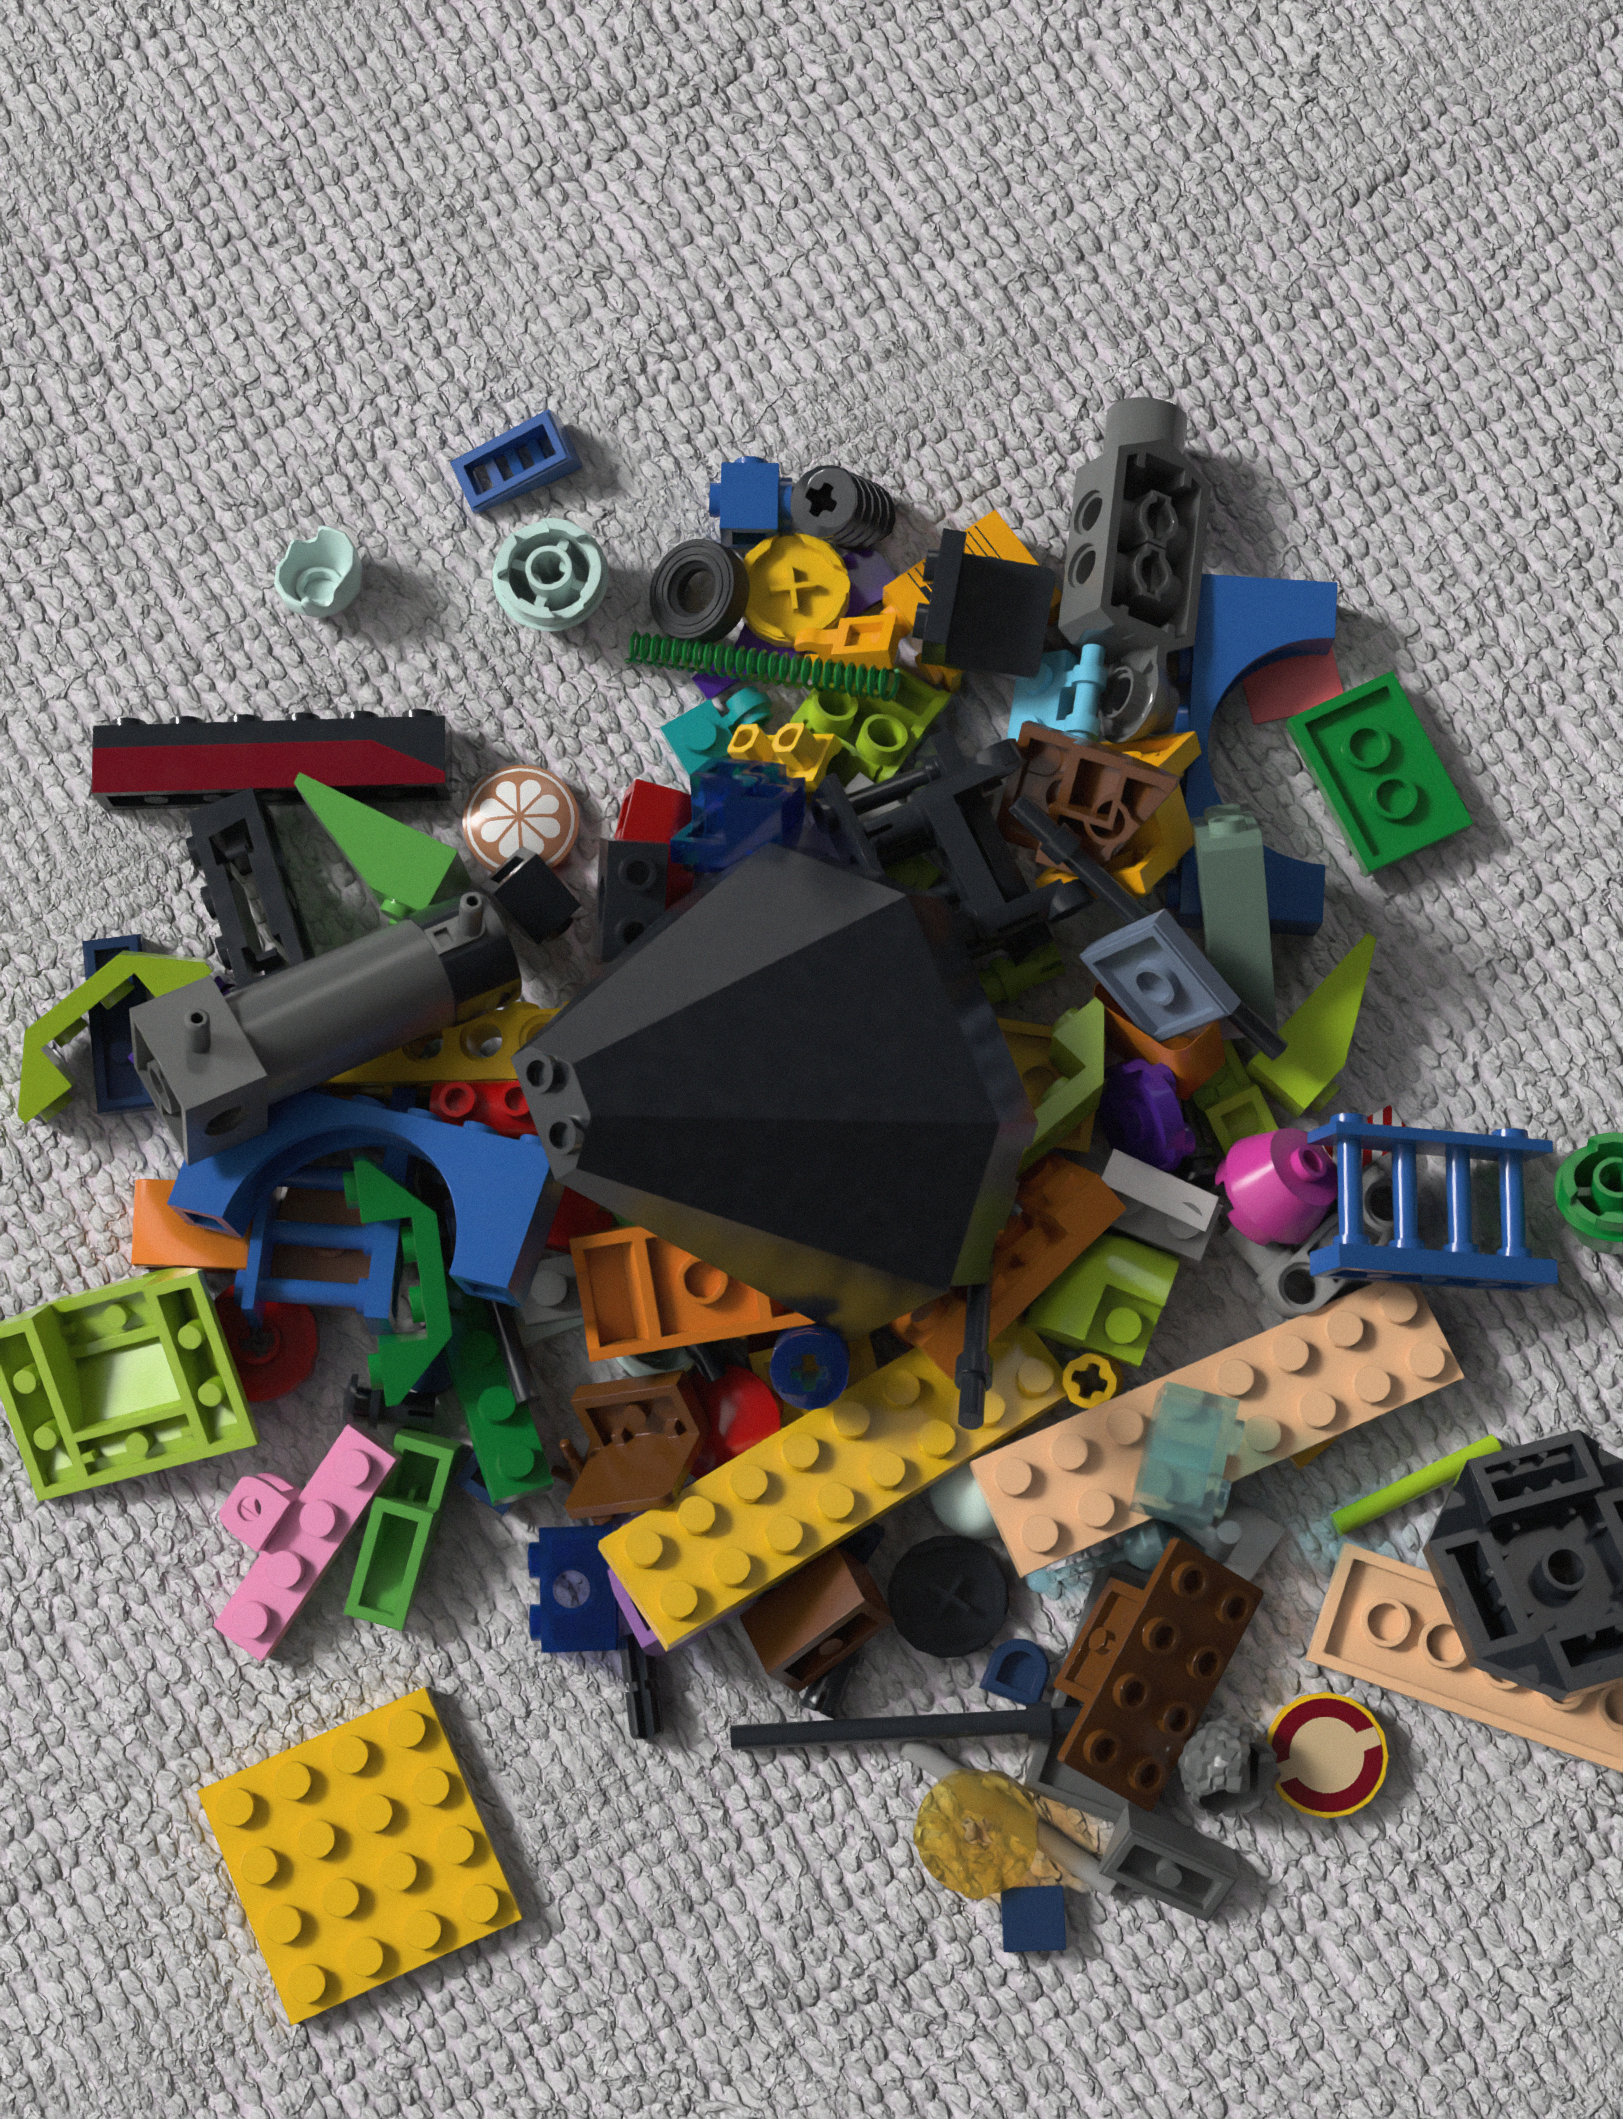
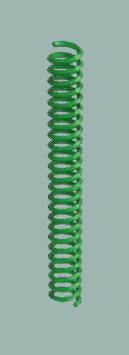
M635 631L630 637L629 653L631 658L624 660L626 664L634 662L636 665H641L644 663L646 667L654 665L660 669L665 666L667 670L676 668L680 672L686 669L689 673L697 671L700 675L707 672L710 676L718 674L721 678L729 676L734 680L739 677L742 681H747L750 678L753 683L761 680L763 684L772 682L775 686H779L782 683L788 688L794 685L796 689H801L804 686L807 691L815 688L818 692H823L826 689L829 694L837 691L842 696L848 692L851 697L859 694L862 699L870 696L873 700L877 701L881 697L884 702L890 701L895 696L900 683V672L897 668L894 670L895 678L889 696H885L889 681V670L886 666L880 670L878 678L876 665L870 667L867 675V667L864 663L858 667L856 673L854 662H850L845 671V664L842 660L837 662L834 669V663L829 658L823 668V661L820 657L815 659L812 666V659L807 655L801 665L799 654H795L791 660L788 652H785L780 659L777 651L772 652L769 657L767 650L763 649L758 656L756 648L753 647L747 655L745 646H741L737 651L735 646L731 644L726 650L724 644L720 643L715 650V645L712 641L705 646L702 640H698L694 645L690 639H687L683 645V641L679 637L673 641L670 635H667L662 641L660 634H656L652 638L649 632H646L641 638L638 631ZM640 651L641 659L637 660L636 657L638 656ZM649 654H650V656H651V660H652V661H647V660H646V659L648 658ZM661 654L662 662L658 663L657 660L659 659ZM670 657L672 658L673 664H668ZM681 658H682V661H683V666H679V665H678V663L680 662ZM692 658H693V665H694L693 668H692V667H689V664L691 663ZM702 661L704 662V669H700ZM713 662H714V666H715V670H714V671L710 670V668H711ZM724 662H725L726 672H722V671H721V669H722V667H723V665H724ZM736 662L737 673L733 674L731 671L733 670ZM745 666L747 668V675L742 674ZM756 667L758 671V677L753 676ZM767 668H768V674H769V678H768V679H767V678H764V675H765V673H766V671H767ZM778 668H779V676H780V679H779V680H776V679H775V676H776V674H777V672H778ZM789 669H790V679H791V680H790V682H787V681H786V677H787V675H788V673H789ZM800 670H801V681H802V682H801V683H797L796 680L798 679V676H799ZM811 671H812V682H813V683H812V685H808L807 682H808V680H809V678H810ZM822 672H823V684H824V685L821 687V686L818 685V683H819V681H820V679H821ZM834 673V688H830L829 685ZM844 675H845V687H846V688H845L844 690H841L840 686H841V684H842V682H843ZM856 676V691H852L851 688ZM866 677H867V690H868V691H867L866 693H863L862 689H863V687H864V685H865ZM878 679L879 693L875 695L873 691Z

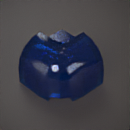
M711 757L690 775L692 821L670 839L671 863L691 864L693 869L698 872L713 873L723 871L768 842L796 846L800 841L807 813L806 777L791 778L787 776L786 764Z

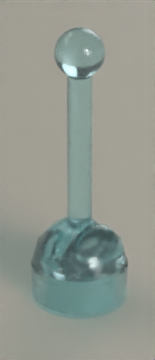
M1156 1517L1132 1528L1125 1538L1123 1548L1049 1572L1041 1569L1030 1574L1027 1583L1033 1592L1044 1593L1050 1588L1052 1583L1127 1559L1140 1569L1152 1571L1155 1570L1170 1538L1162 1520Z

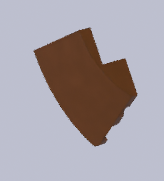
M1028 720L1022 723L1017 741L1027 762L1019 770L1008 776L996 823L1005 841L1037 851L1035 862L1074 874L1063 863L1058 866L1055 865L1039 849L1042 843L1008 811L1015 801L1026 793L1059 826L1065 822L1083 839L1080 846L1104 868L1178 787L1180 777L1118 750Z

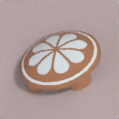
M532 765L504 767L483 778L469 795L463 812V833L467 845L481 866L489 872L495 871L521 846L537 853L550 869L558 868L568 860L579 830V811L570 789L555 774Z

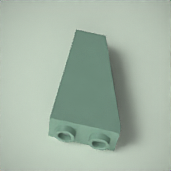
M1222 804L1210 806L1204 809L1203 817L1191 818L1205 957L1229 987L1278 1033L1262 832L1252 812H1241L1240 805ZM1226 1017L1220 1019L1223 1040L1246 1037Z

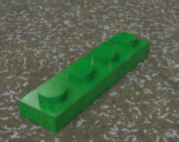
M446 1270L444 1271L452 1336L442 1348V1352L492 1506L497 1507L550 1491L554 1482L528 1405L517 1406L483 1299L466 1294L449 1275L450 1271Z

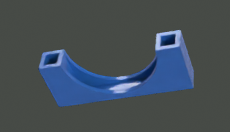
M1202 574L1195 644L1178 652L1176 681L1177 683H1187L1186 703L1179 704L1173 734L1196 731L1202 752L1183 771L1184 775L1179 781L1190 823L1191 818L1203 817L1205 808L1223 804L1215 788L1208 760L1209 729L1212 718L1219 706L1244 679L1270 664L1299 656L1328 655L1335 640L1337 582ZM1193 845L1178 860L1177 873H1167L1165 908L1175 909L1174 920L1180 927L1202 929ZM1263 845L1270 933L1315 936L1323 923L1325 865L1293 859Z
M315 1085L269 1105L267 1132L190 1166L187 1165L184 1159L167 1205L188 1225L243 1238L249 1223L267 1196L290 1174L305 1164L329 1153L354 1147L375 1146L397 1149L410 1153L429 1163L442 1174L447 1183L455 1208L457 1225L456 1246L449 1275L468 1295L524 1308L565 1185L555 1180L542 1142L538 1136L523 1134L520 1140L499 1136L497 1130L479 1122L465 1121L463 1127L443 1123L442 1118L427 1110L409 1108L407 1114L388 1110L385 1104L368 1096L353 1095L351 1101L332 1097L331 1092Z

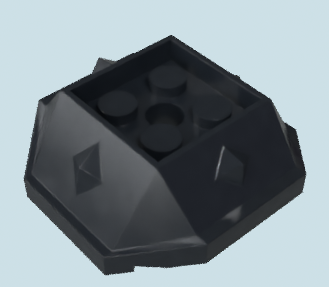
M1580 1429L1468 1459L1460 1469L1422 1549L1470 1666L1560 1701L1623 1683V1459L1599 1448L1600 1443ZM1548 1567H1554L1562 1571L1567 1577L1569 1585L1556 1581L1550 1574Z

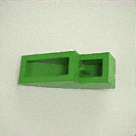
M405 1427L396 1433L392 1450L402 1456L403 1459L381 1492L374 1498L343 1614L399 1631L404 1630L440 1527L464 1445L463 1442L415 1428Z

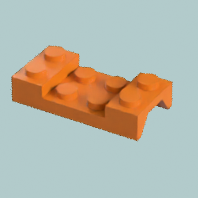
M1049 1153L1046 1157H1041L1020 1175V1184L1014 1201L1023 1211L1017 1216L1009 1217L1006 1229L998 1231L995 1241L989 1343L1127 1209L1097 1173L1053 1153ZM967 1286L949 1287L948 1293L885 1324L909 1351L917 1347L950 1380H953L955 1377L956 1358L963 1352Z
M625 1225L569 1236L590 1362L816 1323L638 1225Z

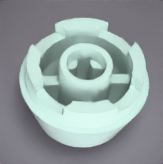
M544 518L541 522L530 524L516 533H511L506 538L496 557L492 579L497 600L505 612L515 621L535 630L562 631L583 622L599 607L607 590L609 570L602 548L589 533L567 520Z

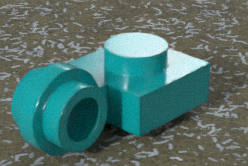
M749 686L740 690L726 702L730 711L724 717L720 716L709 699L660 727L661 735L690 782L732 758L727 750L733 738L731 732L735 731L741 724H757L762 728L773 719L774 715L770 710L773 702L766 692H759L756 686Z

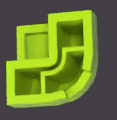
M1103 1232L1032 1301L1023 1326L1033 1329L1040 1337L1078 1351L1082 1346L1138 1369L1141 1366L1160 1313L1167 1301L1178 1270L1180 1258L1128 1237Z

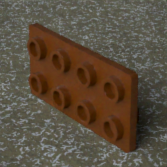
M1176 1537L1170 1539L1144 1591L1109 1577L1052 1687L1069 1697L1084 1703L1058 1753V1760L1140 1808L1152 1811L1179 1757L1183 1753L1186 1742L1190 1739L1264 1595L1263 1590L1184 1540Z

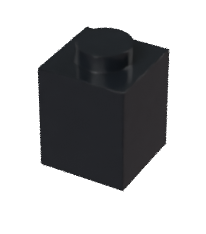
M523 846L516 850L478 885L520 934L537 945L541 944L544 940L550 942L561 936L573 923L571 915L582 906L539 855Z

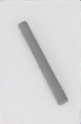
M907 1741L902 1748L900 1754L1105 1897L1109 1895L1116 1885L1117 1881L1099 1874L1098 1867L1101 1862L927 1741Z

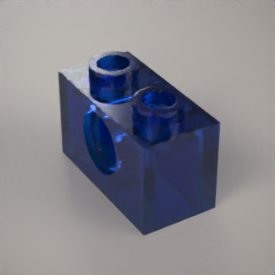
M614 1525L539 1528V1542H529V1578L540 1579V1604H530L531 1641H541V1653L620 1651L619 1603L613 1593L607 1572L610 1565L598 1549L599 1540L617 1530ZM569 1573H582L590 1585L589 1596L582 1605L575 1608H567L558 1598V1584Z

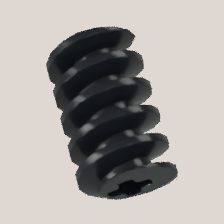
M817 466L806 472L795 484L790 498L792 517L796 526L805 534L851 551L865 550L875 543L882 541L892 533L896 521L895 504L887 490L880 484L839 466Z

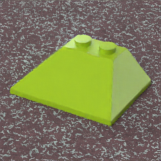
M164 1268L59 1297L0 1322V1397L38 1502L258 1445L261 1442L202 1269Z

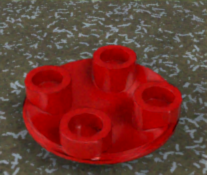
M724 1364L728 1373L709 1384L706 1383L700 1371L688 1378L712 1426L690 1472L697 1480L781 1430V1418L784 1412L781 1397L775 1391L770 1390L759 1376L748 1369Z

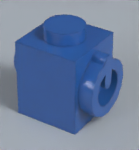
M755 456L740 457L734 462H721V483L710 482L709 515L710 517L720 518L721 545L729 549H753L764 539L776 535L779 537V532L792 531L790 498L792 495L793 478L780 477L779 463H768L766 459Z

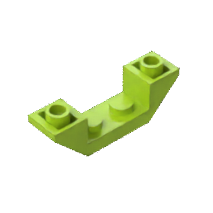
M123 950L25 1030L18 1116L26 1124L39 1114L47 1122L74 1100L67 1090L78 1079L47 1044L54 1040L62 1048L89 1026L81 1017L100 1001L108 1010L135 988L128 979L132 974L135 973L156 998L208 976L216 967L208 958Z
M1097 997L1080 1011L1076 1007L1067 1010L1051 1028L1052 1039L1048 1060L1065 1076L1049 1087L1041 1098L1042 1105L1034 1111L1038 1120L1037 1130L1032 1146L1024 1148L1015 1180L1099 1108L1104 1084V1004Z

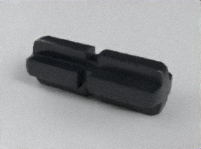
M634 1633L625 1634L619 1639L623 1680L624 1683H629L630 1692H625L630 1735L636 1740L656 1738L663 1734L664 1727L659 1688H654L653 1679H658L655 1656L647 1655L642 1650Z

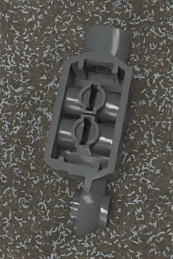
M1149 397L1128 398L1114 403L1107 411L1102 455L1077 468L1058 623L1059 630L1081 652L1086 644H1097L1106 649L1104 663L1109 664L1106 690L1100 696L1099 719L1101 720L1100 729L1103 737L1114 744L1135 742L1149 734L1161 735L1171 726L1177 715L1179 693L1176 687L1170 685L1165 672L1166 658L1195 644L1211 485L1184 456L1188 422L1186 413L1173 403Z

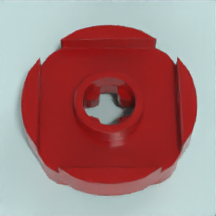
M234 1285L222 1291L213 1301L215 1302L214 1306L248 1402L265 1403L281 1399L294 1392L313 1375L316 1368V1359L320 1352V1331L316 1317L308 1305L266 1302L262 1330L266 1334H274V1344L267 1347V1355L257 1358L254 1351H244L243 1341L252 1337V1327H250L244 1316L241 1306H235Z

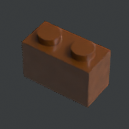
M838 1545L807 1563L805 1567L780 1586L766 1591L759 1598V1602L739 1616L767 1675L798 1693L895 1621L866 1564Z

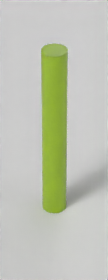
M1490 1434L1330 1514L1331 1521L1338 1534L1343 1536L1455 1480L1460 1469L1468 1459L1498 1452L1502 1448L1496 1437Z

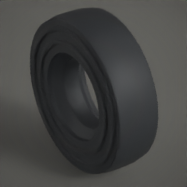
M706 539L685 541L670 550L655 570L649 593L652 615L658 626L674 639L679 637L683 643L690 639L694 645L698 640H702L704 645H707L710 641L715 643L726 637L737 626L746 610L750 592L748 573L741 559L729 548ZM709 571L715 580L713 598L703 611L689 613L683 600L686 586L695 574Z

